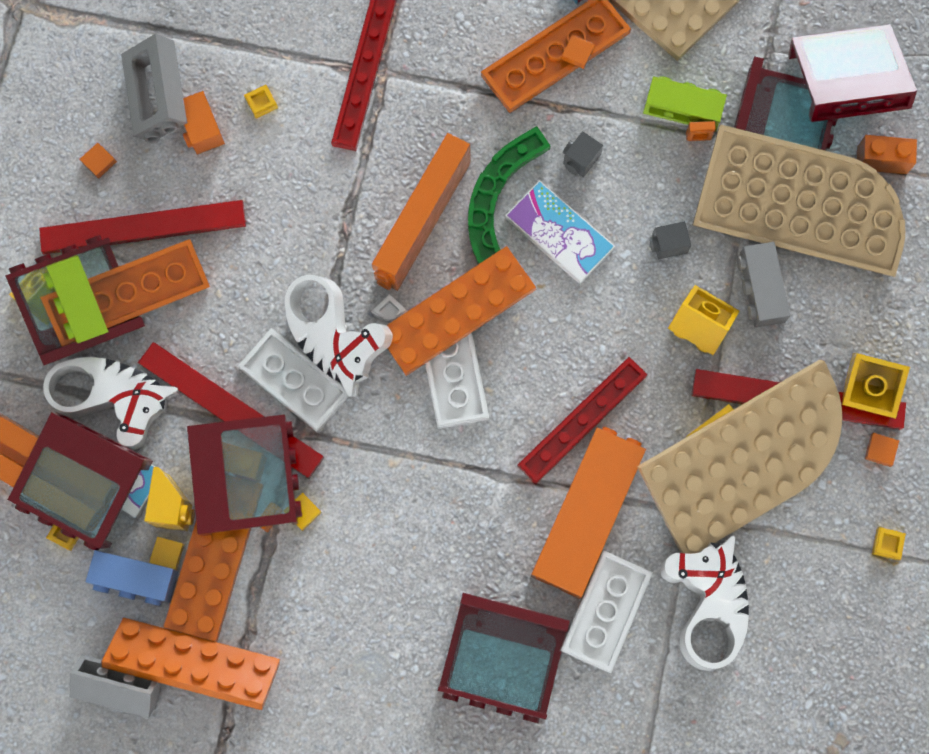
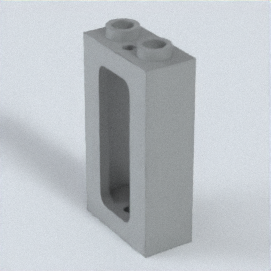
M154 34L122 53L121 57L133 137L143 139L149 143L157 142L161 137L168 133H173L177 131V128L187 124L174 40ZM150 64L157 103V113L153 116L145 67Z

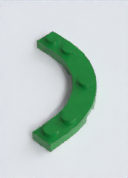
M537 126L515 138L492 157L491 162L484 171L481 172L474 186L468 210V231L472 252L477 264L500 251L494 230V212L498 197L505 184L521 167L550 150V144Z

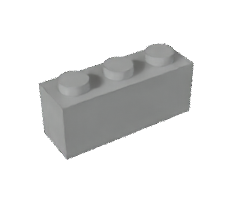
M775 242L744 246L737 256V266L739 271H743L744 275L742 289L744 295H748L750 305H747L749 319L753 320L754 328L785 323L791 315Z
M83 654L80 656L70 673L69 697L149 719L159 700L160 683L102 668L101 659Z

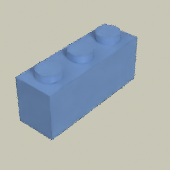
M95 550L85 582L92 584V590L108 594L109 590L113 589L120 591L118 595L120 597L135 600V596L138 595L146 597L145 603L161 606L162 601L170 603L179 571Z

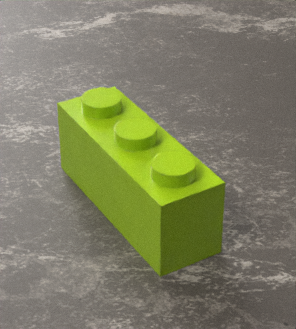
M653 76L643 114L689 125V122L715 121L716 132L722 117L727 94H723L717 89L699 88L688 82H675L665 76Z
M75 255L45 266L47 272L43 276L49 289L54 287L58 297L53 299L59 314L64 313L68 323L63 324L68 338H74L78 344L107 333L108 329L79 256Z

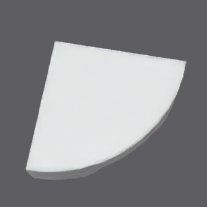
M390 294L371 311L372 315L384 321H394L407 312Z

